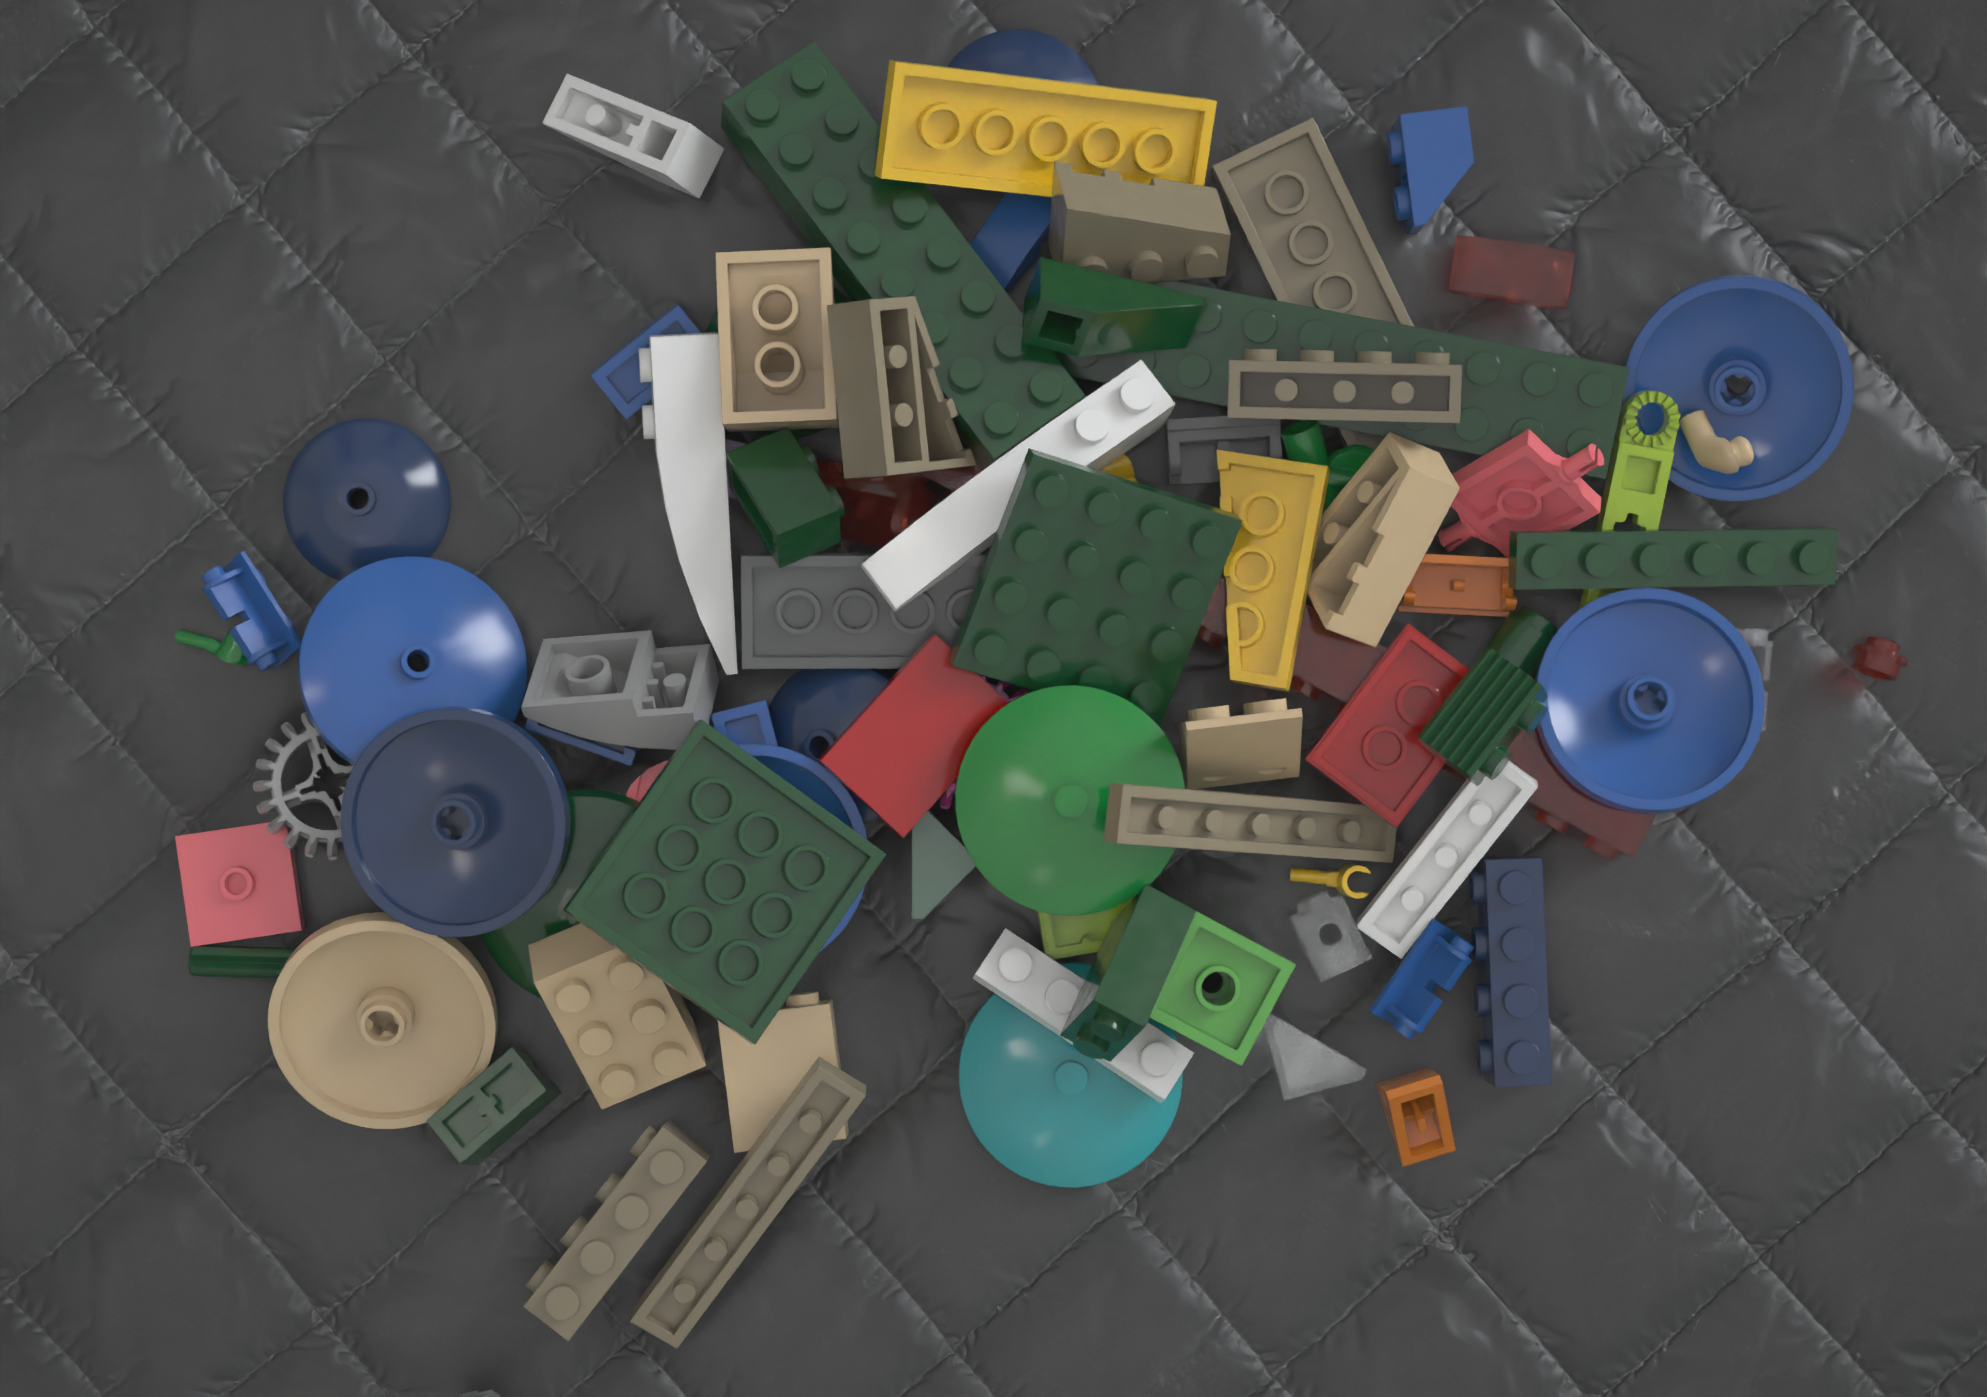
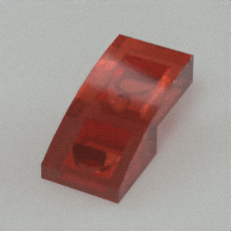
M1457 235L1448 290L1453 294L1507 299L1512 304L1567 309L1575 254L1569 251L1519 242Z

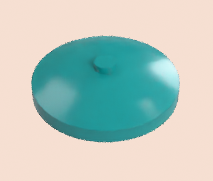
M1080 962L1059 963L1083 980L1086 979L1092 964ZM993 993L978 1010L965 1036L959 1064V1087L968 1121L977 1138L995 1159L1018 1175L1034 1182L1056 1187L1077 1188L1097 1185L1120 1177L1143 1162L1156 1149L1168 1132L1176 1115L1181 1098L1183 1072L1166 1099L1159 1103L1095 1059L1083 1055L1071 1043ZM1149 1017L1148 1023L1177 1041L1173 1029Z

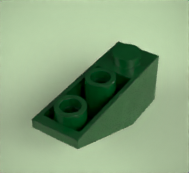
M1040 257L1024 299L1023 343L1074 356L1186 348L1204 306V297Z

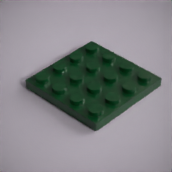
M1028 448L948 659L954 667L1035 691L1049 687L1070 685L1105 690L1133 703L1160 727L1242 520L1237 514Z
M700 719L691 728L563 911L746 1041L756 1044L886 856V853Z

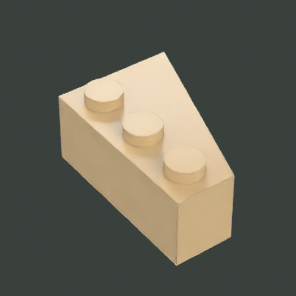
M1389 432L1322 514L1308 595L1325 629L1373 647L1377 646L1460 489L1439 452Z

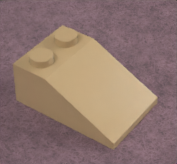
M831 248L716 252L722 425L728 432L772 431L789 428V430L839 428L827 305L834 304Z

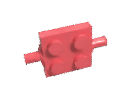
M1530 429L1524 431L1452 474L1460 489L1451 507L1458 513L1460 520L1438 532L1441 545L1443 547L1447 545L1446 550L1452 551L1474 537L1493 545L1506 558H1509L1510 531L1570 530L1599 514L1601 497L1580 477L1604 465L1602 452L1599 448L1596 449V445L1590 444L1571 457L1562 458L1545 445Z

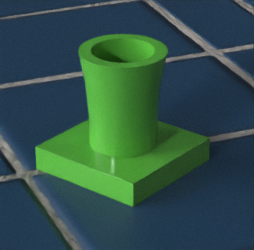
M1196 911L1150 1018L1242 1066L1296 964ZM1218 972L1220 975L1218 987L1214 990L1203 989L1202 983L1209 974Z

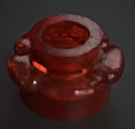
M1869 636L1865 644H1857L1853 647V653L1856 656L1852 669L1871 678L1896 681L1900 666L1906 667L1908 661L1905 657L1898 656L1899 644L1884 638Z

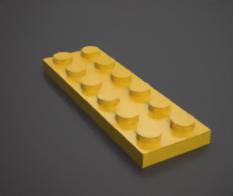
M889 60L875 176L881 179L1052 197L1054 161L1071 164L1072 171L1100 176L1104 169L1120 172L1122 180L1149 184L1152 178L1204 186L1217 101L1207 98Z

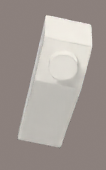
M566 74L542 122L547 127L658 182L699 199L724 151L722 146L691 123L569 74Z

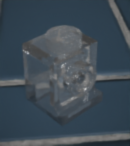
M1324 890L1296 904L1300 913L1288 919L1316 978L1320 982H1324L1373 959L1343 896L1338 894L1330 898L1327 891ZM1328 923L1335 924L1339 929V938L1333 944H1324L1319 937L1320 929Z

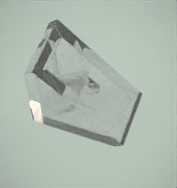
M1270 1013L1262 1028L1278 1091L1284 1101L1362 1080L1367 1071L1358 1062L1273 1013Z

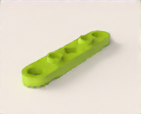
M1644 390L1633 394L1624 403L1619 417L1596 530H1613L1615 522H1625L1628 513L1633 514L1632 523L1641 526V529H1658L1681 415L1678 411L1677 403L1669 395L1659 391ZM1648 402L1658 404L1664 413L1662 427L1651 435H1646L1640 431L1636 425L1637 419H1635V416L1638 414L1637 411ZM1634 588L1583 589L1579 609L1607 594Z

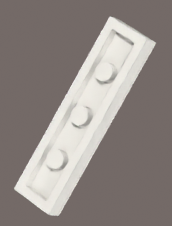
M1510 761L1495 779L1491 780L1488 777H1484L1479 786H1476L1467 779L1358 917L1356 927L1402 959L1422 934L1431 919L1435 918L1538 788V781Z
M1006 928L973 976L974 980L1058 1036L1062 1032L1085 981ZM1147 1022L1145 1028L1111 1062L1104 1058L1095 1060L1159 1103H1162L1194 1053ZM1060 1036L1061 1038H1063L1064 1040L1073 1045L1072 1041Z

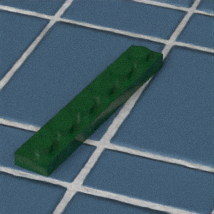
M1830 527L1510 531L1508 588L1535 590L1835 585L1838 529Z

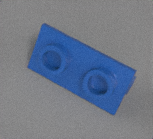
M245 551L240 552L223 569L221 566H216L201 576L205 583L202 591L207 595L222 621L224 622L237 615H240L244 623L235 626L229 632L245 655L250 666L256 664L260 672H264L272 667L277 669L300 649L301 639L296 633L293 622L284 614L268 589L264 576L255 568Z
M1432 918L1394 975L1384 986L1369 1011L1392 1024L1396 1031L1410 1040L1416 1032L1422 1034L1425 1031V1026L1443 1002L1432 992L1438 984L1450 992L1467 965L1473 961L1469 955L1475 947L1465 937Z

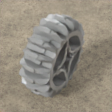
M307 712L301 714V719L306 731L297 735L293 726L286 722L281 726L284 735L290 740L285 747L271 738L265 743V746L272 753L278 755L275 763L266 759H258L256 762L257 769L262 772L271 773V780L254 782L253 790L258 793H271L272 799L258 804L257 810L261 815L277 810L280 816L272 820L267 829L270 833L276 834L288 825L292 830L284 841V845L287 848L293 849L301 837L307 838L305 856L314 858L318 852L319 843H327L328 859L336 861L339 856L338 843H342L341 811H338L334 800L325 791L316 793L313 790H316V781L323 782L319 777L324 773L320 762L321 758L325 759L328 769L332 770L337 778L344 776L349 778L354 765H338L331 759L325 741L316 731ZM308 746L313 760L311 776L303 783L295 785L294 789L284 792L285 775L290 763L301 750ZM339 787L343 792L342 795L338 796L341 806L345 787ZM322 803L330 808L338 830H320L310 827L298 820L289 808L300 804Z

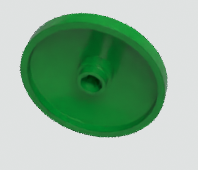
M1076 685L1055 686L1040 689L1019 697L1001 708L981 727L972 740L962 761L957 779L955 800L958 827L966 850L978 870L997 890L1013 901L1033 910L1053 915L1078 916L1102 912L1125 903L1138 895L1145 884L1150 885L1169 862L1175 848L1118 844L1104 841L1110 782L1185 789L1183 773L1176 753L1164 732L1144 711L1124 698L1105 690Z

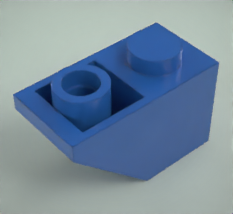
M1467 106L1400 114L1393 125L1394 131L1386 133L1390 166L1398 165L1401 182L1400 187H1394L1393 189L1395 215L1397 221L1405 220L1407 235L1420 232L1474 163Z

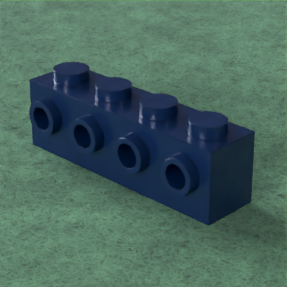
M1535 856L1481 858L1476 865V871L1469 873L1470 901L1472 905L1478 904L1479 926L1472 927L1471 944L1475 947L1472 955L1474 961H1480L1481 983L1474 984V1009L1476 1017H1482L1483 1040H1477L1476 1042L1477 1069L1479 1074L1485 1073V1081L1494 1087L1552 1085L1542 858Z

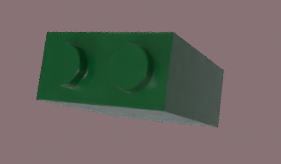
M1145 884L1139 894L1111 922L1060 1036L1072 1041L1075 1049L1083 1055L1093 1059L1104 1058L1111 1062L1145 1028L1196 910Z

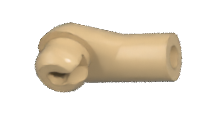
M1704 410L1692 412L1680 419L1679 424L1696 461L1702 467L1729 475L1737 473L1739 467H1745L1752 463L1754 453L1750 442L1742 436H1737L1731 441L1717 437Z

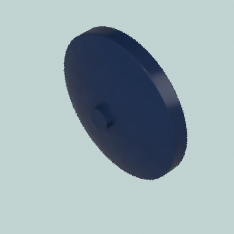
M469 707L437 708L417 713L391 725L379 734L360 755L350 773L343 794L341 806L342 842L347 860L358 883L372 901L389 916L410 928L431 935L443 937L475 936L499 929L518 919L532 909L551 888L559 875L569 846L571 831L569 800L563 780L553 760L537 740L523 728L502 716L481 709Z

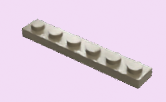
M1110 782L1104 841L1118 844L1393 863L1397 828L1391 826L1362 803Z
M821 1057L816 1059L632 1308L630 1315L631 1323L676 1349L680 1346L865 1098V1084Z

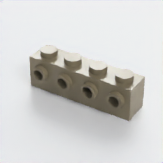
M1243 349L1242 360H1229L1228 418L1460 423L1462 365H1449L1450 353L1415 352V364L1392 363V352L1357 351V363L1334 362V351L1300 350V361H1277L1276 349Z
M670 1119L659 1131L650 1125L629 1151L630 1154L637 1158L625 1176L614 1170L594 1196L603 1203L590 1221L582 1215L577 1218L560 1240L568 1250L556 1265H553L546 1259L525 1286L534 1294L524 1305V1308L567 1341L575 1334L713 1154L712 1151Z

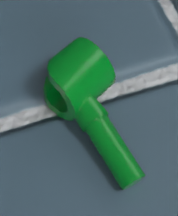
M178 629L176 632L175 641L178 643L206 650L211 654H215L220 660L237 666L248 664L245 655L229 631L222 642L183 629Z

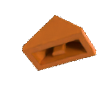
M1427 1067L1376 1083L1402 1167L1456 1151L1444 1086L1437 1072Z

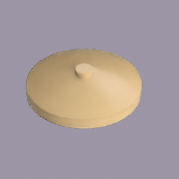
M384 912L348 916L320 928L306 938L284 964L273 988L268 1009V1032L273 1054L281 1071L293 1088L306 1101L329 1116L349 1124L373 1129H399L426 1123L428 1118L487 1069L494 1050L498 1030V1012L493 988L487 974L475 956L455 937L431 935L415 930Z

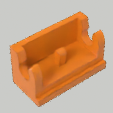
M1425 554L1397 606V612L1508 617L1510 611H1514L1517 605V598L1513 596V589L1508 588L1509 558Z

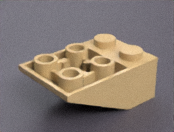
M1286 698L1243 704L1244 715L1230 717L1229 705L1188 710L1189 722L1176 723L1185 789H1201L1299 777L1303 721L1302 708L1288 710Z

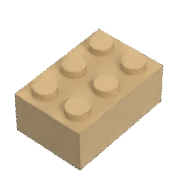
M582 923L528 945L534 984L601 1109L610 1107L706 1066L698 1028L681 994Z

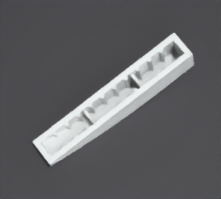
M717 332L648 335L649 348H638L640 382H651L652 405H642L644 439L655 440V452L664 507L678 560L700 620L726 675L738 674L725 433L721 412L719 334Z
M1142 360L1138 361L1046 424L958 488L862 563V569L895 612L992 545L1028 448L1100 471L1162 428L1169 418L1175 402Z

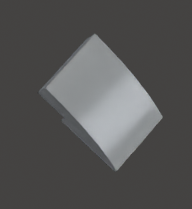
M651 630L543 639L521 708L524 717L578 737L629 747L677 750L697 720L702 719L709 724L720 678L711 644L656 648Z

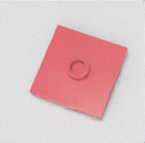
M268 822L175 836L191 947L306 930L294 848L289 849L284 845L285 838L291 831L288 825L276 834L270 833L267 829L270 823Z

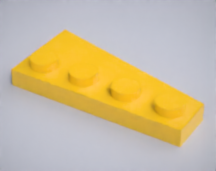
M1217 450L1221 497H1219L1220 509L1237 514L1242 520L1224 566L1227 591L1226 618L1230 680L1233 683L1289 692L1330 469L1324 465Z

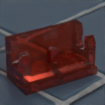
M816 460L821 481L825 487L834 486L844 505L845 516L840 518L841 539L884 547L934 506L936 496L913 477L897 474L844 479L843 464Z

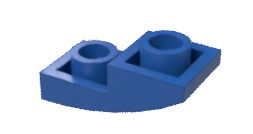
M1007 192L970 244L1006 292L1014 286L1039 258V245L1049 235L1051 197Z

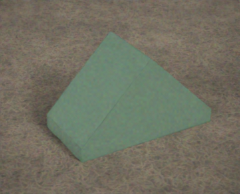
M930 810L912 828V919H924L976 866L969 856L965 845Z

